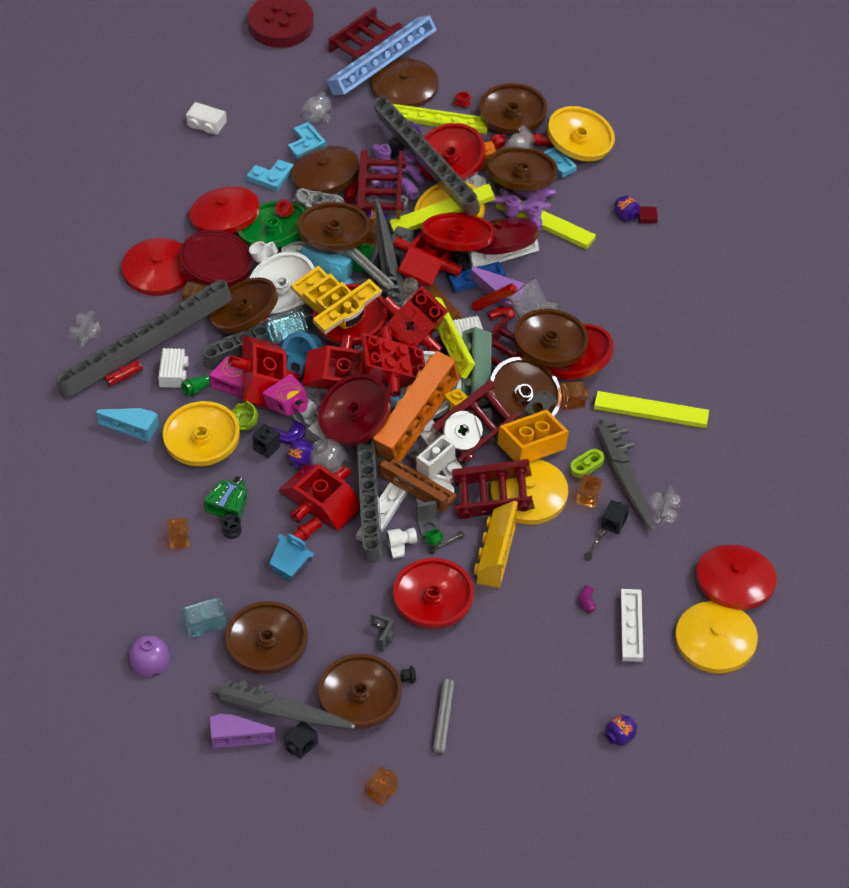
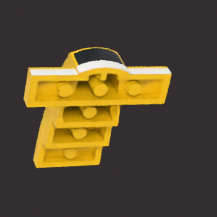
M319 265L290 286V289L299 298L319 313V315L313 318V323L325 335L337 326L346 329L358 324L364 316V307L382 294V290L370 279L353 291H350L343 282L339 283L331 273L328 275Z

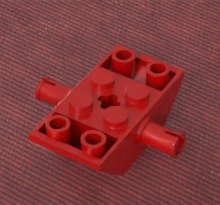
M422 231L412 243L399 236L394 241L393 247L407 252L398 272L407 278L418 281L422 285L431 287L441 271L445 270L459 277L463 266L449 261L453 254L452 250L431 245L423 238Z
M423 286L402 307H399L389 296L385 299V302L381 303L392 314V318L385 325L391 328L392 341L417 348L424 345L429 351L433 352L442 349V346L431 337V334L440 326L449 311ZM414 322V330L409 329V323Z
M388 326L379 329L380 337L361 333L367 374L376 377L383 384L388 385L390 396H400V388L412 385L416 380L418 372L426 366L423 349L392 341L391 328Z
M245 335L242 337L243 358L230 355L227 361L228 367L242 369L243 402L249 401L253 405L264 408L268 407L262 392L289 374H292L297 381L300 378L299 372L287 370L286 351L278 344Z
M343 335L341 347L327 345L308 351L303 386L329 390L334 384L345 377L355 374H367L363 350L352 349L354 338L349 335L348 342H346L347 335Z
M320 464L304 466L279 489L281 494L299 505L290 514L291 518L294 521L296 520V523H300L308 513H311L338 532L360 511L359 498L350 485L344 481L351 475L350 469L348 467L345 468V465H342L334 474Z

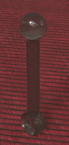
M605 528L600 529V534L589 552L584 554L586 561L592 559L593 551L601 538L607 534Z
M459 531L450 539L436 546H429L428 553L434 554L437 549L456 539H462L464 533Z

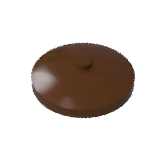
M399 58L393 60L372 75L371 88L376 98L384 96L392 104L420 107L435 97L438 91V76L431 66L420 60Z
M506 83L497 85L483 94L479 103V114L482 121L497 132L523 134L535 130L545 121L547 102L538 90L530 86Z
M341 146L320 147L307 152L295 162L291 170V177L297 189L303 188L334 194L344 190L357 179L360 162L356 153L348 148Z
M527 147L500 149L489 157L487 172L491 179L501 186L519 191H536L550 186L555 182L558 171L556 162L549 155Z
M325 202L314 205L301 214L298 220V233L301 239L313 248L322 251L340 252L353 249L365 242L370 233V221L366 213L354 205L342 202Z
M255 277L238 282L229 288L232 296L231 301L210 313L209 319L217 331L225 334L239 333L250 329L272 312L278 301V290L273 282L267 278Z
M548 308L533 310L523 315L515 325L513 337L516 348L525 358L546 367H564L577 362L584 356L589 339L585 326L576 317L561 310Z
M513 357L501 362L489 378V380L491 379L495 383L494 396L511 416L518 411L520 413L518 419L531 415L525 408L538 391L547 390L555 396L558 403L548 409L553 416H555L560 407L562 394L555 375L548 367L533 363L525 357ZM536 402L533 404L532 408L535 413L543 410L541 403ZM492 405V407H493L494 410L497 412V414H498L501 418H503V417L500 415V413L495 409V407Z
M263 601L242 608L232 617L226 628L225 641L229 656L239 667L256 674H274L292 667L300 660L307 647L308 633L303 618L296 610L283 603Z
M370 654L347 655L331 663L323 672L318 685L319 702L323 711L353 723L355 727L352 729L375 727L387 721L398 709L402 696L401 680L393 666L380 657Z

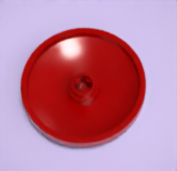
M462 123L443 124L432 129L423 137L463 181L476 174L484 163L486 147L483 138L476 129ZM417 161L422 174L427 179L437 183Z
M238 186L221 187L206 192L196 199L190 208L189 216L193 227L199 232L204 230H221L232 234L245 229L256 220L260 212V204L256 194L247 188Z
M443 213L434 215L424 221L422 236L428 243L438 248L452 251H473L484 248L492 243L494 227L487 220L475 215Z
M154 238L134 245L128 250L122 260V274L127 285L141 294L150 296L167 295L183 288L188 282L179 270V255L182 244L171 239Z
M345 284L350 291L360 286L359 284ZM380 295L366 305L362 320L352 327L344 329L337 326L326 335L316 325L315 327L319 334L329 342L341 345L342 336L347 335L346 342H348L349 335L354 338L352 346L362 344L361 333L376 336L379 333V329L386 325L388 313L381 305L384 299ZM314 310L313 317L315 318L319 313Z
M583 324L589 337L584 356L571 365L548 368L556 378L569 380L580 379L597 373L613 357L614 344L611 335L600 326Z
M722 545L710 549L700 558L696 570V581L702 593L716 604L731 609L745 610L759 607L772 597L776 587L777 575L771 562L758 551L741 545Z
M425 558L409 564L398 574L393 586V600L399 614L411 624L426 629H441L458 623L468 614L474 600V586L468 573L458 564L441 558Z

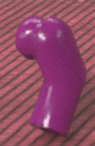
M585 585L578 598V602L584 610L591 613L596 609V604L590 597L594 589L590 585Z

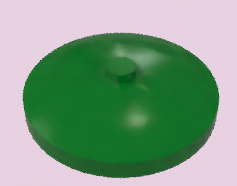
M279 201L261 204L258 217L251 225L238 231L239 237L248 247L258 241H262L265 244L274 242L276 248L286 246L300 238L298 220L305 209L301 205L291 202L293 204L292 214L288 218H282L275 212L276 204Z

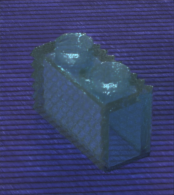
M296 309L285 312V316L279 317L278 314L268 317L269 321L264 323L271 343L282 342L288 335L297 331L309 332L302 311L296 312Z
M220 597L181 608L182 619L189 637L201 636L205 632L220 630L228 625L227 614Z

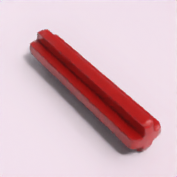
M510 283L473 301L472 308L475 311H480L515 294L517 287Z

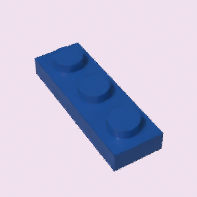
M499 261L476 267L504 277L506 276ZM471 269L462 271L459 277L454 274L449 275L448 280L454 292L478 286L469 278Z

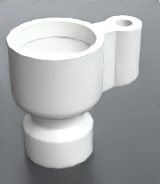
M258 241L249 247V252L258 265L278 252L274 242L265 244L262 241Z
M409 528L406 531L401 529L386 531L387 544L391 551L392 559L405 556V543H417L415 528Z

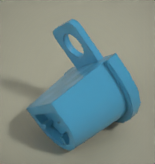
M297 331L288 335L282 344L286 355L289 356L287 370L292 371L291 364L293 362L298 363L300 366V378L304 373L307 352L322 347L321 340L317 335Z
M289 533L286 538L280 534L277 538L278 545L271 558L269 567L280 577L292 580L306 562L312 561L314 553L307 550L306 543Z

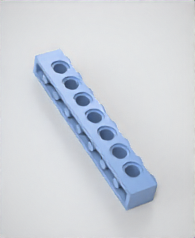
M430 15L416 18L326 80L332 95L346 94L435 32L437 29Z

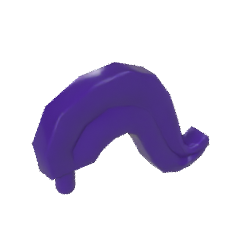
M293 421L294 425L288 432L277 428L273 429L279 432L280 442L290 444L291 441L297 440V438L302 439L306 435L305 425L301 422Z

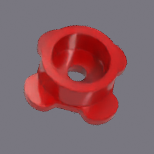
M461 91L455 95L454 105L461 107L470 106L472 96L468 92Z
M497 134L491 138L490 141L493 142L496 150L506 145L505 134Z

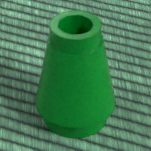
M207 375L185 379L181 383L182 391L186 396L193 397L207 386H210V379Z

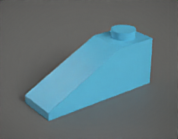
M302 246L301 254L306 256L314 267L319 265L328 275L331 273L337 281L345 282L352 275L353 258Z
M127 408L101 409L96 412L99 425L147 442L150 441L159 427L158 414L151 410Z

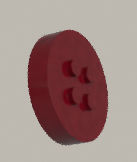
M258 0L251 6L248 12L249 32L257 42L265 46L286 48L304 42L313 32V10L305 0Z
M204 230L194 233L183 242L180 249L179 270L188 283L200 290L219 280L226 281L230 288L234 284L248 279L251 270L252 256L249 252V247L239 237L226 231Z

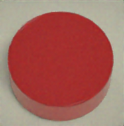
M285 199L280 200L275 207L276 214L282 218H288L293 212V204Z

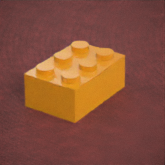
M544 410L501 425L497 444L514 461L529 459V462L565 450L569 431L548 410Z

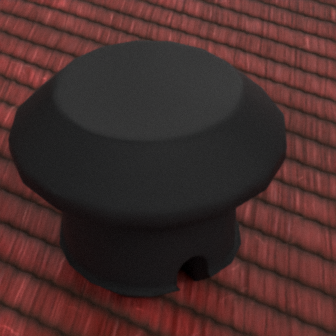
M410 666L409 669H402L401 680L403 682L411 681L414 684L416 681L415 668Z

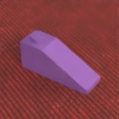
M472 267L469 278L487 294L510 283H513L514 286L516 285L517 292L497 302L503 305V307H512L516 310L525 283Z
M232 714L210 716L213 749L276 743L275 728Z

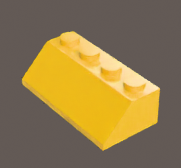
M512 501L495 508L492 517L488 516L486 528L489 529L488 532H484L482 540L484 548L480 547L478 554L480 563H476L474 575H477V584L501 587L516 528L517 501Z

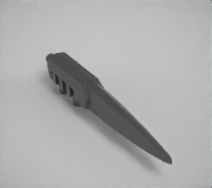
M375 200L376 235L381 271L393 282L390 290H386L382 285H378V287L382 290L383 294H386L387 297L389 296L401 307L406 303L402 275L398 272L395 252L379 201ZM388 312V317L392 318V314Z
M602 418L599 420L600 426H598L597 432L615 474L638 514L648 528L654 530L645 498L628 457L627 449L634 448V443L632 440L624 442L621 438V435L628 433V429L626 426L618 428L615 421L607 422L606 418Z
M240 679L239 682H235L233 685L231 681H228L222 688L215 686L213 689V694L220 696L221 704L260 715L271 714L292 720L333 727H355L353 723L328 712L279 697L275 693H267L262 684H258L257 687L249 690L244 679Z

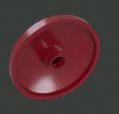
M501 218L488 221L494 227V239L490 245L473 251L492 255L511 253L524 249L537 240L539 236L538 227L535 222L524 218Z
M355 374L345 377L334 384L323 397L318 413L320 428L336 444L342 446L362 444L377 435L386 424L391 411L390 393L385 385L372 375Z

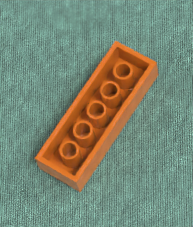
M437 350L433 356L428 358L424 369L418 372L416 380L407 387L403 398L397 401L395 409L389 415L384 427L373 437L380 458L388 462L393 458L400 462L403 460L446 400L444 395L452 391L460 380L456 360Z

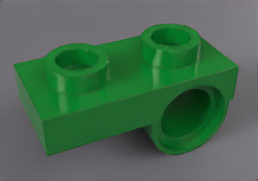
M362 243L356 247L371 262L375 253V246ZM353 260L352 271L368 274L367 271Z

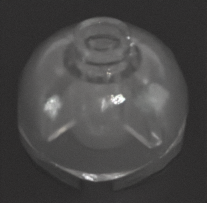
M318 91L319 95L316 97L314 95L311 96L301 110L304 113L303 115L300 114V117L311 125L327 123L332 117L333 104L330 98L322 91Z
M522 125L518 129L519 132L513 134L504 148H532L535 142L533 133L526 126Z
M333 439L318 440L310 450L308 456L309 464H320L330 472L335 473L342 467L341 463L343 460L347 461L348 453L340 443Z

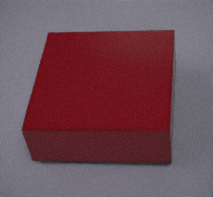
M640 206L639 222L657 224V207Z

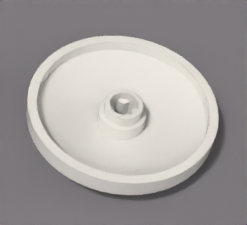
M296 252L278 253L265 259L252 272L250 278H267L273 282L278 290L277 304L269 316L275 317L306 304L290 289L292 283L315 268L306 256Z

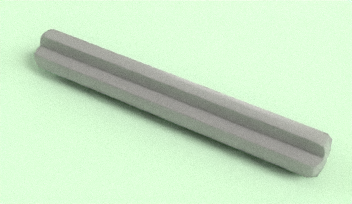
M356 248L345 251L386 290H390L393 282Z
M445 679L442 685L433 747L435 753L443 754L445 752L454 689L453 680Z

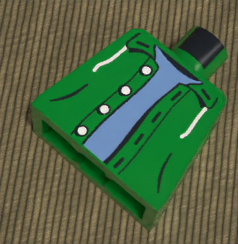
M236 476L232 482L220 480L204 500L205 512L221 518L227 514H235L241 520L248 499L244 479Z

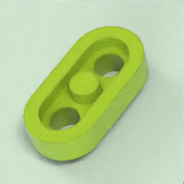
M590 449L571 462L570 473L576 478L588 476L603 465V452L598 449Z

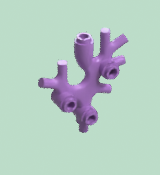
M374 144L372 146L376 159H390L391 149L389 145L382 144L379 147L378 144ZM409 151L404 152L403 158L407 159L406 169H403V172L410 174L418 185H422L424 180L420 175L423 174L420 168L413 165L415 158ZM371 166L370 168L375 172H379V174H396L398 172V167ZM402 177V192L407 198L411 200L416 199L419 196L418 188L412 181ZM370 181L371 187L378 186L379 188L395 189L394 186L398 184V181ZM377 195L378 198H382V197L385 196V195Z
M502 187L499 190L502 196H495V200L489 202L504 205V213L509 217H516L519 211L525 212L527 219L535 222L538 231H541L543 229L542 209L550 210L551 203H544V201H546L548 196H556V190L548 189V187L536 191L513 190L517 195L526 198L525 201H519L517 196H509L506 188Z

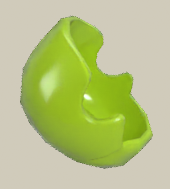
M249 401L242 404L238 403L232 410L238 420L240 431L250 430L257 424L259 418L257 409Z

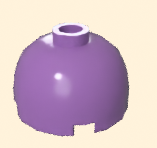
M153 635L138 638L129 650V663L132 670L143 677H152L153 674L157 673L158 675L162 674L170 663V653L166 643Z

